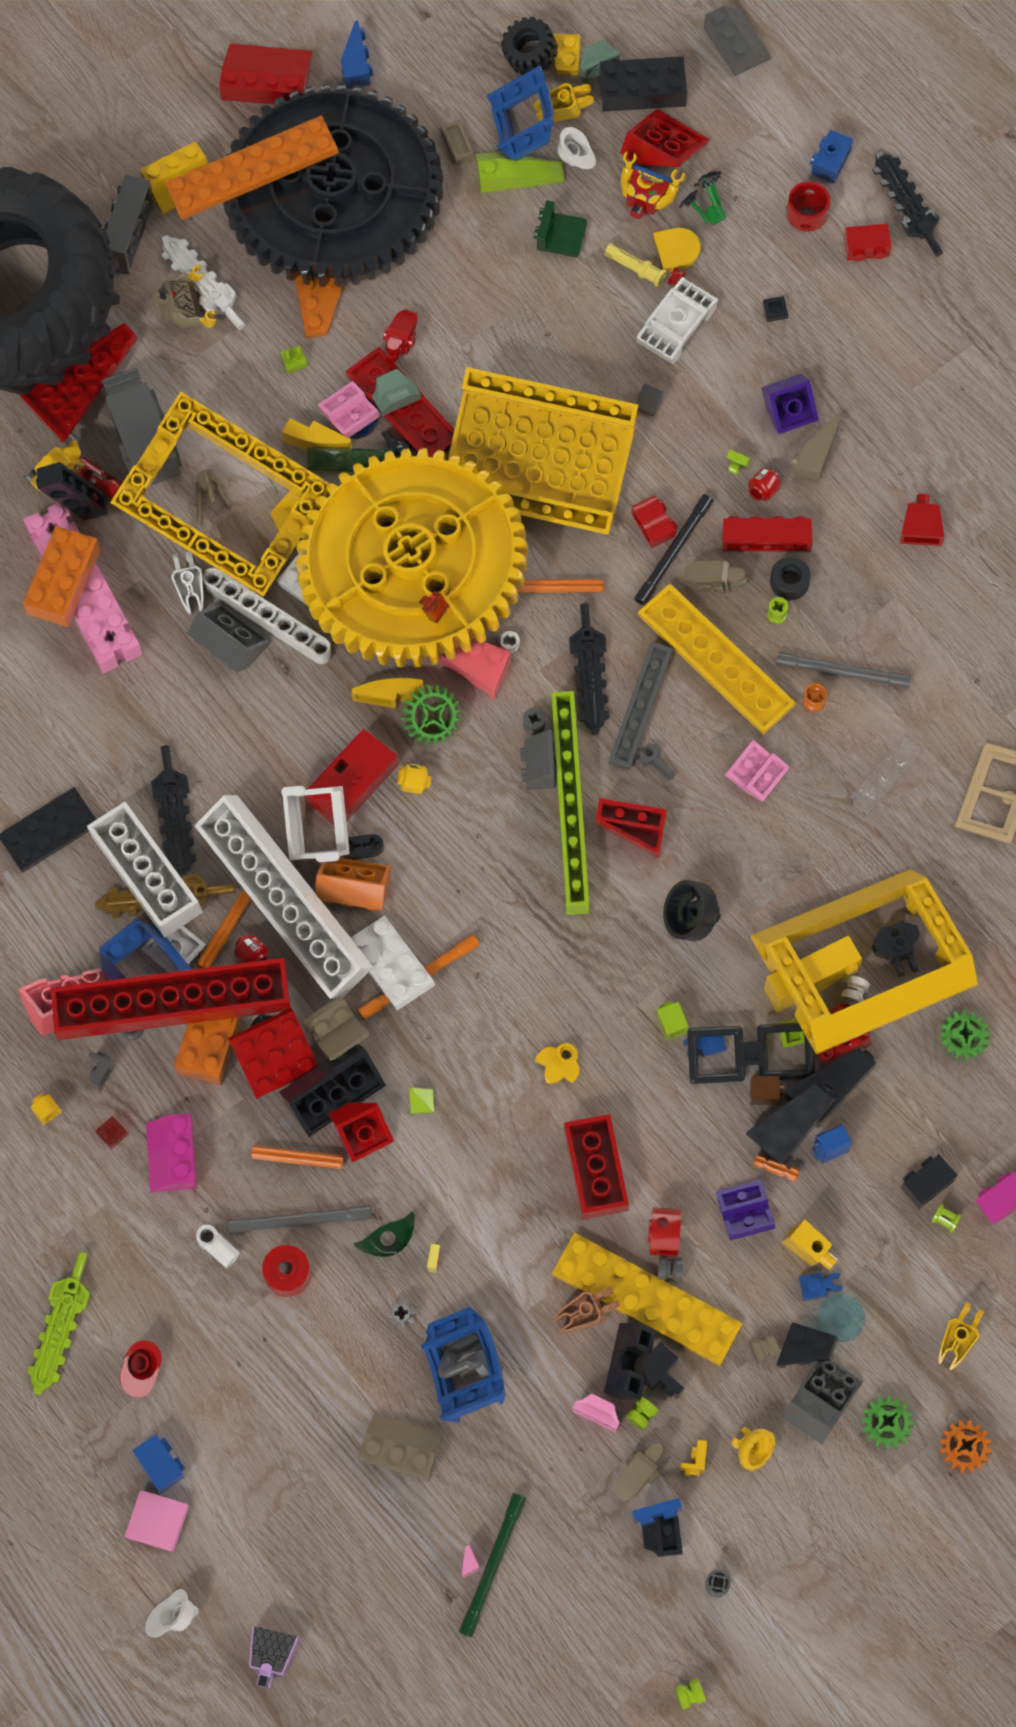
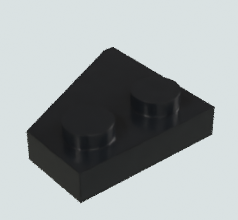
M792 1322L776 1365L779 1368H786V1366L794 1364L806 1365L814 1361H830L838 1337Z

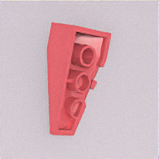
M100 968L84 971L82 975L68 977V974L61 975L60 979L47 981V978L39 979L19 988L18 992L31 1023L44 1037L54 1032L50 988L108 981L110 978Z

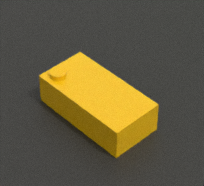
M848 935L800 959L819 993L858 973L862 958ZM776 971L768 975L764 991L775 1011L779 1013L795 1005L778 972Z

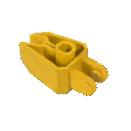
M564 83L549 91L553 105V123L578 118L582 108L593 104V96L581 97L591 91L589 84H582L573 88L570 84ZM538 99L534 103V107L538 112L536 116L539 121H542L543 112L540 99Z
M967 1301L958 1318L949 1319L940 1347L939 1364H941L946 1353L954 1349L956 1356L949 1368L950 1370L954 1369L963 1360L980 1337L977 1326L985 1311L979 1309L974 1316L972 1325L963 1321L971 1308V1304Z

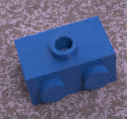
M830 129L827 136H823L819 143V152L814 153L811 158V174L835 183L852 150L853 138Z

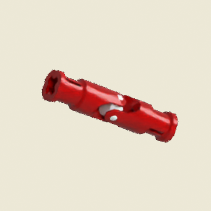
M80 456L79 459L85 466L77 474L113 499L122 482L109 475L86 457Z

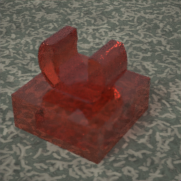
M436 591L430 597L423 595L419 601L421 605H424L422 610L426 616L436 624L449 608V604L441 593Z
M113 1116L95 1130L96 1134L111 1150L129 1135Z

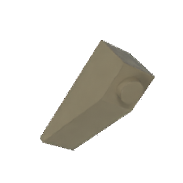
M836 416L802 446L799 454L795 453L792 461V466L795 467V476L819 483L838 431L841 417Z

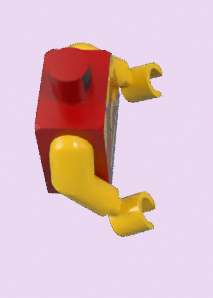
M626 152L623 156L626 165L623 166L620 183L622 194L627 198L626 204L632 207L629 213L630 216L635 219H641L644 212L654 215L657 210H662L673 203L680 188L678 185L686 180V174L683 173L681 178L677 180L678 169L672 172L671 178L637 165L633 169L632 164L636 162L637 156L634 153V159L628 162L626 159L628 152Z

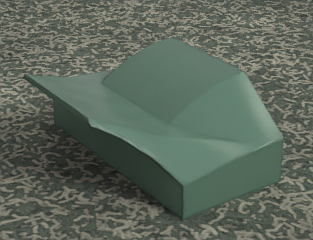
M604 39L585 47L579 69V77L582 82L599 75L600 61L620 60L619 51L611 47Z
M395 369L376 378V389L372 398L381 416H384L420 400L421 394L412 378L406 377L398 369Z

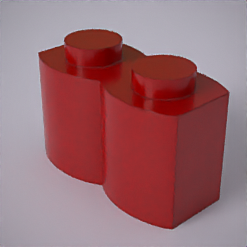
M655 495L631 507V514L651 548L675 538L677 529L674 519L672 517L669 518L665 513L667 509L663 500H658Z

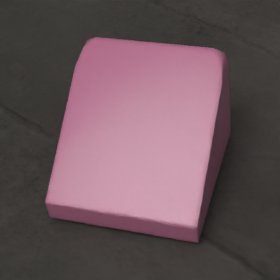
M469 1545L465 1546L462 1578L479 1571V1565Z

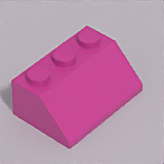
M191 1114L166 1115L146 1123L150 1193L197 1189L194 1126Z

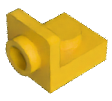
M697 1440V1446H692L691 1461H695V1464L681 1463L680 1471H684V1475L699 1477V1473L704 1474L707 1441Z

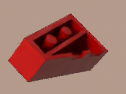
M599 798L595 819L596 825L659 858L667 809Z

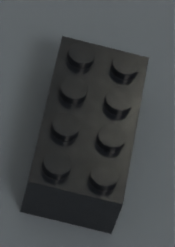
M684 56L600 61L599 78L602 112L686 107L687 86Z

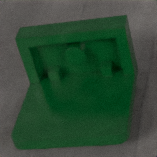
M546 200L545 207H541L538 220L541 221L540 226H536L534 231V239H537V250L578 257L587 227V220L555 213V202Z

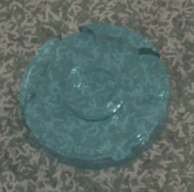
M836 1294L822 1302L818 1310L817 1323L820 1331L836 1335L838 1342L844 1343L853 1340L861 1333L865 1324V1313L862 1305L855 1298L846 1294Z

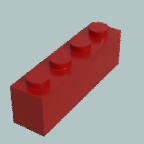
M738 516L723 518L722 552H811L812 518L803 516L784 518L781 516L762 518L759 516L739 518Z

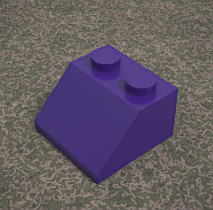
M803 374L761 387L766 409L778 434L819 421L810 380Z

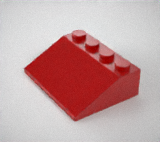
M229 44L219 83L221 100L275 105L274 99L278 97L289 101V92L297 91L300 96L305 95V88L308 87L312 51Z

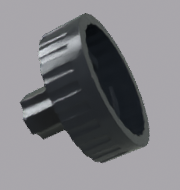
M683 880L671 888L663 908L664 924L671 936L680 940L697 942L706 938L712 931L715 923H718L721 917L720 908L718 907L717 897L709 885L697 881Z

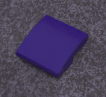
M761 1180L716 1192L730 1241L775 1229V1222Z

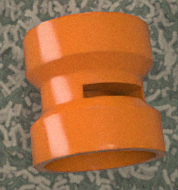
M817 683L806 687L803 697V705L806 710L818 712L823 709L827 696L826 689Z

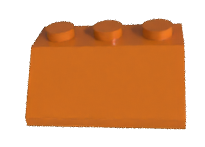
M346 858L322 862L316 876L315 894L323 903L334 902L347 907L359 906L371 911L382 910L386 901L392 866Z

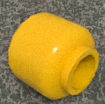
M407 763L399 769L397 784L400 785V789L403 792L420 795L425 788L429 789L432 776L428 775V770L425 766Z

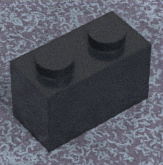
M940 1154L935 1158L929 1156L920 1164L922 1166L920 1170L916 1173L912 1170L903 1178L904 1183L901 1189L919 1210L950 1186L958 1176Z

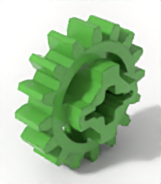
M963 1010L960 1016L955 1011L952 1015L953 1019L947 1016L945 1019L946 1024H942L940 1028L944 1032L939 1035V1039H945L941 1047H948L946 1054L949 1055L953 1052L955 1053V1060L959 1056H963L964 1061H967L968 1056L975 1060L977 1052L983 1055L985 1052L983 1047H988L990 1043L985 1039L991 1036V1033L985 1032L989 1025L981 1024L983 1017L981 1016L976 1019L974 1011L969 1016L966 1010ZM959 1023L957 1029L950 1030L953 1025ZM963 1029H964V1032H965L966 1036H968V1039H967V1042H966V1043H965L964 1036L961 1035ZM977 1041H980L977 1046L970 1049L972 1043H977Z
M887 1396L885 1401L878 1397L877 1404L872 1401L869 1402L868 1405L871 1410L864 1409L863 1411L867 1418L861 1419V1423L866 1424L862 1433L869 1432L870 1435L867 1441L876 1440L875 1447L882 1443L885 1450L888 1449L889 1444H892L896 1449L898 1448V1441L903 1444L906 1443L907 1440L904 1435L911 1436L912 1434L908 1428L913 1427L914 1422L908 1419L912 1417L913 1413L905 1412L908 1405L900 1406L899 1398L895 1402H891L890 1396ZM883 1407H890L895 1410L885 1411ZM872 1415L877 1420V1425L874 1429L871 1423ZM894 1417L891 1426L887 1425L880 1429L884 1419L888 1420ZM900 1417H902L903 1419L902 1431L898 1425V1419ZM889 1434L892 1438H883L881 1435Z

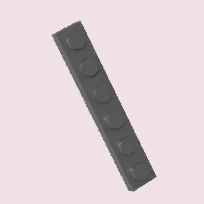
M651 642L610 755L609 764L627 770L631 769L673 648Z

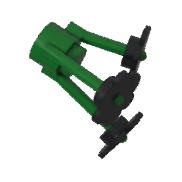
M711 171L704 174L694 184V187L701 186V188H706L712 205L706 208V214L695 203L697 189L686 196L679 205V208L685 205L687 207L692 206L701 215L704 222L710 221L711 225L726 219L727 217L715 186V182L721 177V171Z

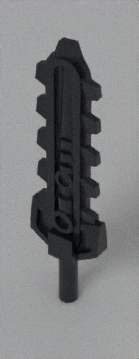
M882 151L876 152L875 167L872 171L875 175L880 174L882 177L880 184L882 187H888L889 192L887 196L889 199H895L897 202L894 206L896 211L903 212L904 217L902 218L901 225L908 237H917L921 240L925 238L936 257L942 255L943 251L933 236V231L939 224L938 216L932 208L929 209V207L922 206L923 198L921 194L914 193L916 189L914 182H908L906 179L908 177L907 171L899 168L901 165L899 157L893 158Z
M583 603L580 604L582 628L569 637L570 655L573 654V658H578L579 665L574 666L575 673L580 674V681L576 682V689L581 690V697L577 698V705H581L583 712L578 714L579 721H583L585 726L590 729L592 735H598L605 720L610 718L609 711L604 710V704L608 703V695H604L602 689L607 687L606 679L601 678V673L605 672V664L600 663V657L604 656V652H607L605 634L591 627L589 604Z
M164 745L161 746L164 771H161L151 781L153 799L156 798L157 802H162V809L158 810L159 818H164L165 824L160 827L161 834H166L167 841L162 843L163 850H168L169 857L167 859L181 877L187 875V872L192 867V863L196 862V854L190 853V847L194 846V839L188 837V831L192 829L190 821H186L185 816L190 813L189 806L184 805L183 799L188 797L187 793H190L188 776L172 768L170 746Z

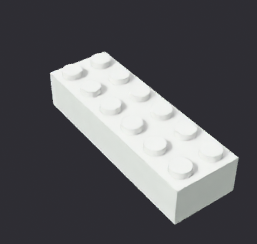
M123 802L87 826L95 843L164 938L203 913L198 900L126 802Z

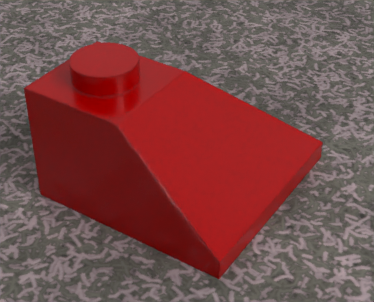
M348 1103L328 1113L352 1163L395 1142L377 1103Z

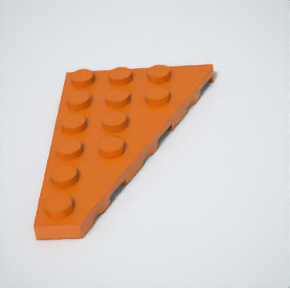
M298 275L295 282L306 339L328 335L343 287H337L334 278L328 279L326 287H320L318 279L313 278V281L311 280L309 285H305L302 282V276Z

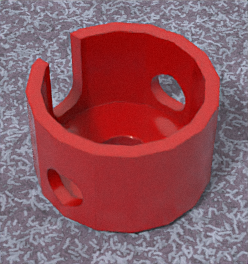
M812 181L801 182L795 185L790 190L786 208V216L789 223L797 230L804 232L815 231L821 228L826 223L829 215L830 195L821 184ZM803 209H810L813 215H802L801 211Z
M652 1207V1218L649 1219L648 1229L649 1255L678 1257L681 1209Z
M279 1245L271 1249L265 1256L262 1264V1274L268 1288L275 1294L283 1297H293L302 1293L308 1286L311 1279V1267L306 1254L298 1247ZM287 1261L292 1264L293 1269L289 1274H282L279 1271V1266L282 1262Z

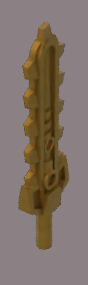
M198 874L181 876L184 883L198 900L202 910L209 900V896L236 893L235 884L208 887L207 883ZM110 887L109 893L103 895L100 900L95 901V908L102 909L104 912L111 914L113 918L120 917L122 912H128L130 916H135L137 911L144 910L128 887L125 891H118L117 887Z

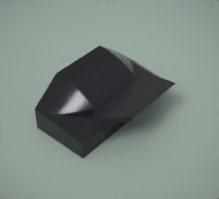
M664 1516L654 1518V1523L642 1526L644 1549L654 1552L658 1557L683 1555L678 1516L670 1519H664Z

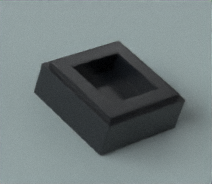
M784 296L763 300L762 304L767 322L788 319Z

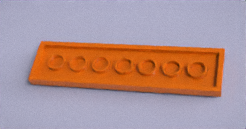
M321 115L165 182V185L181 220H184L336 155L339 152Z

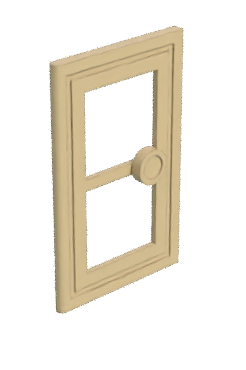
M985 743L954 827L1011 844L1016 832V794L1012 791L1000 792L983 787L992 759L1016 765V751ZM981 791L1002 797L1004 804L1011 805L1003 829L971 819Z

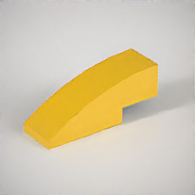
M290 418L281 431L283 442L308 451L335 454L350 453L352 451L351 439L314 420L310 427H307Z
M391 678L365 683L352 688V700L396 709L398 701L404 702L405 699L410 701L413 699L409 694L411 691L418 695L417 687L420 686L424 690L423 680Z

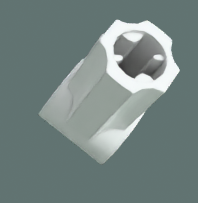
M203 1225L197 1230L196 1238L198 1245L211 1254L226 1269L241 1254L213 1226ZM206 1232L214 1235L213 1240L208 1243L201 1240V1236Z

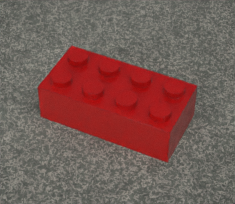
M607 1114L565 1122L564 1133L582 1220L629 1211V1202L611 1115Z

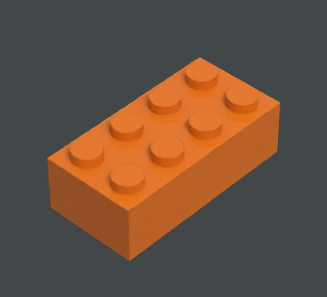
M55 526L23 602L27 615L69 627L101 551L97 538Z
M243 1017L187 1024L174 1064L176 1073L221 1086L233 1050L228 1038L239 1032Z

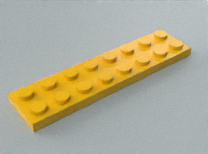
M671 584L667 585L638 611V616L763 735L796 706L794 700Z
M575 1232L552 1272V1276L582 1292L586 1291L596 1294L612 1287L614 1293L600 1300V1302L607 1305L612 1301H618L620 1307L616 1308V1311L656 1330L662 1336L719 1367L743 1324L664 1280H658V1277Z

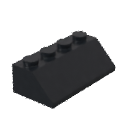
M357 1044L344 1052L342 1056L332 1061L327 1059L279 1091L304 1132L310 1137L332 1122L328 1113L348 1103H361L385 1087L386 1084L367 1051L360 1044Z

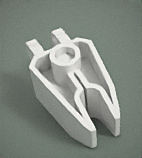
M186 551L189 567L181 569L178 554H173L176 570L171 575L182 605L187 613L192 615L189 600L192 597L197 599L200 611L204 607L202 570L194 566L192 553Z

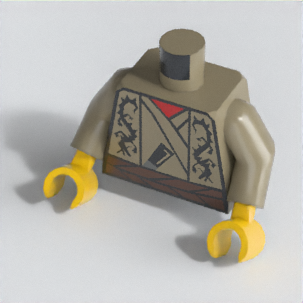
M195 265L189 274L185 272L164 281L162 287L154 291L151 296L152 302L159 305L161 316L182 329L200 327V324H204L207 328H212L216 323V319H213L216 314L214 311L209 310L202 317L194 284L189 282L191 279L195 282L202 280L204 273L200 275L195 273L201 270L200 265Z

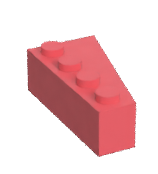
M472 639L470 641L472 650L468 653L458 647L455 649L456 658L452 660L448 659L445 653L440 654V665L446 666L460 678H464L477 689L487 693L492 699H496L511 663V651Z

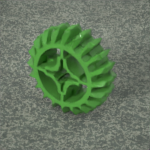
M426 684L425 691L422 687H417L418 695L411 691L409 694L413 699L411 701L409 699L404 700L405 703L409 704L408 708H401V711L407 713V715L401 717V720L409 721L403 726L404 729L412 728L408 735L411 737L416 735L415 740L420 742L423 739V743L426 745L429 744L430 739L434 745H437L438 737L442 742H446L445 734L452 737L451 728L455 730L459 728L454 724L455 721H461V718L456 716V714L461 713L462 709L454 708L460 703L459 700H452L455 694L453 692L447 694L448 688L446 687L440 690L438 684H434L433 689L430 684ZM432 696L442 699L439 703L435 702L433 705H428L423 701L425 698ZM418 706L421 710V716L416 724L415 711ZM445 706H447L448 710L446 722L443 721L441 716ZM427 709L436 712L433 714H435L437 721L430 717L427 718V716H430ZM433 723L440 728L434 732H423L421 730L424 726L427 727Z

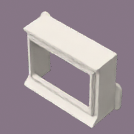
M292 786L282 789L289 860L316 858L318 862H330L339 860L342 855L350 854L343 786L305 790L304 786ZM331 793L337 850L305 853L299 796Z

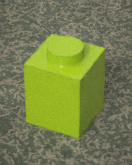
M670 1001L660 1005L659 1009H657L656 1017L666 1041L687 1034L689 1026L679 1002L672 1003Z

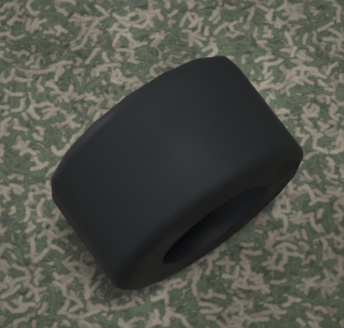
M796 557L780 559L772 568L770 577L772 591L776 596L788 601L801 598L809 588L810 568L804 561ZM786 573L795 574L798 576L799 581L796 584H787L782 580V575Z

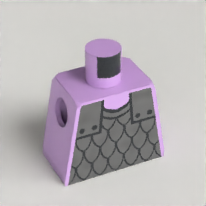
M256 1626L252 1627L249 1667L259 1671L256 1682L257 1686L271 1688L274 1674L279 1676L286 1675L300 1641L298 1636Z

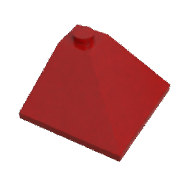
M656 109L627 132L620 154L624 156L628 152L626 158L632 161L635 153L637 156L635 163L680 167L703 148L710 139Z

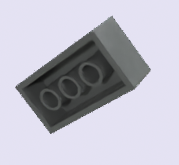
M125 174L123 182H120L118 185L117 200L112 202V215L110 219L107 218L105 231L110 240L109 247L112 251V257L118 261L119 272L130 274L154 199L150 180Z

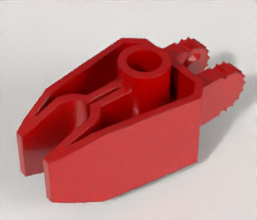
M406 309L398 312L390 326L385 329L383 340H386L387 361L397 362L401 354L407 355L410 348L414 347L418 320L416 312Z

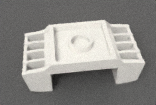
M682 277L647 319L644 327L636 337L637 343L674 365L682 355V347L703 319L708 321L716 310L718 298L713 297Z

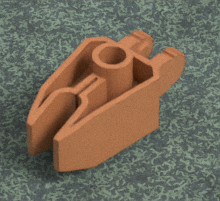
M612 1287L596 1294L584 1291L561 1308L552 1319L553 1322L558 1323L569 1317L571 1318L570 1323L559 1329L558 1333L579 1332L605 1323L606 1314L620 1307L618 1301H612L604 1307L600 1303V1300L614 1293Z

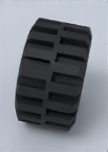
M523 17L522 21L518 22L516 20L513 26L509 25L507 27L508 32H504V40H501L502 51L509 65L516 73L519 72L520 75H524L538 66L542 70L545 69L547 71L549 69L548 65L554 64L555 60L553 57H557L558 52L556 49H558V44L549 26L543 20L538 19L536 21L535 17H530L527 20L526 17ZM539 41L537 47L531 52H520L527 42Z

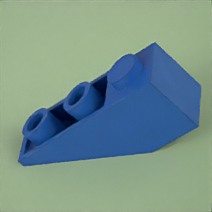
M358 20L354 22L341 58L342 74L346 89H351L355 86L370 85V76H373L371 63L367 64L366 60L369 58L368 46H363V41L366 40L364 28L359 27Z

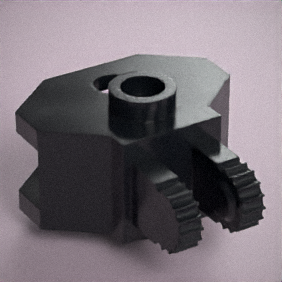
M902 921L881 928L871 947L874 955L889 960L890 965H894L899 978L905 976V970L901 964V961L907 959L910 970L913 973L918 972V965L913 955L914 946L920 936L917 926Z

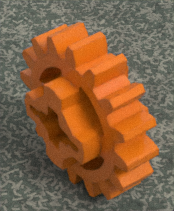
M959 1420L957 1427L950 1424L948 1427L951 1432L944 1430L942 1435L946 1439L939 1441V1444L944 1446L939 1453L946 1454L947 1456L943 1462L948 1463L950 1461L952 1463L951 1470L955 1469L956 1466L959 1467L960 1474L964 1472L965 1468L968 1469L970 1474L974 1472V1467L981 1470L983 1468L981 1461L988 1463L989 1458L985 1455L992 1453V1449L987 1448L992 1443V1440L985 1439L988 1431H979L981 1424L973 1427L972 1420H969L966 1425L963 1424L962 1420ZM963 1431L971 1432V1433H973L974 1435H973V1436L965 1435V1434L963 1433ZM953 1437V1441L955 1442V1447H954V1449L951 1451V1450H950V1440H951V1438ZM973 1442L968 1450L965 1449L958 1452L963 1443L970 1444ZM979 1443H981L980 1456H978V1452L976 1451L977 1445ZM964 1458L967 1459L969 1463L961 1462L957 1459Z

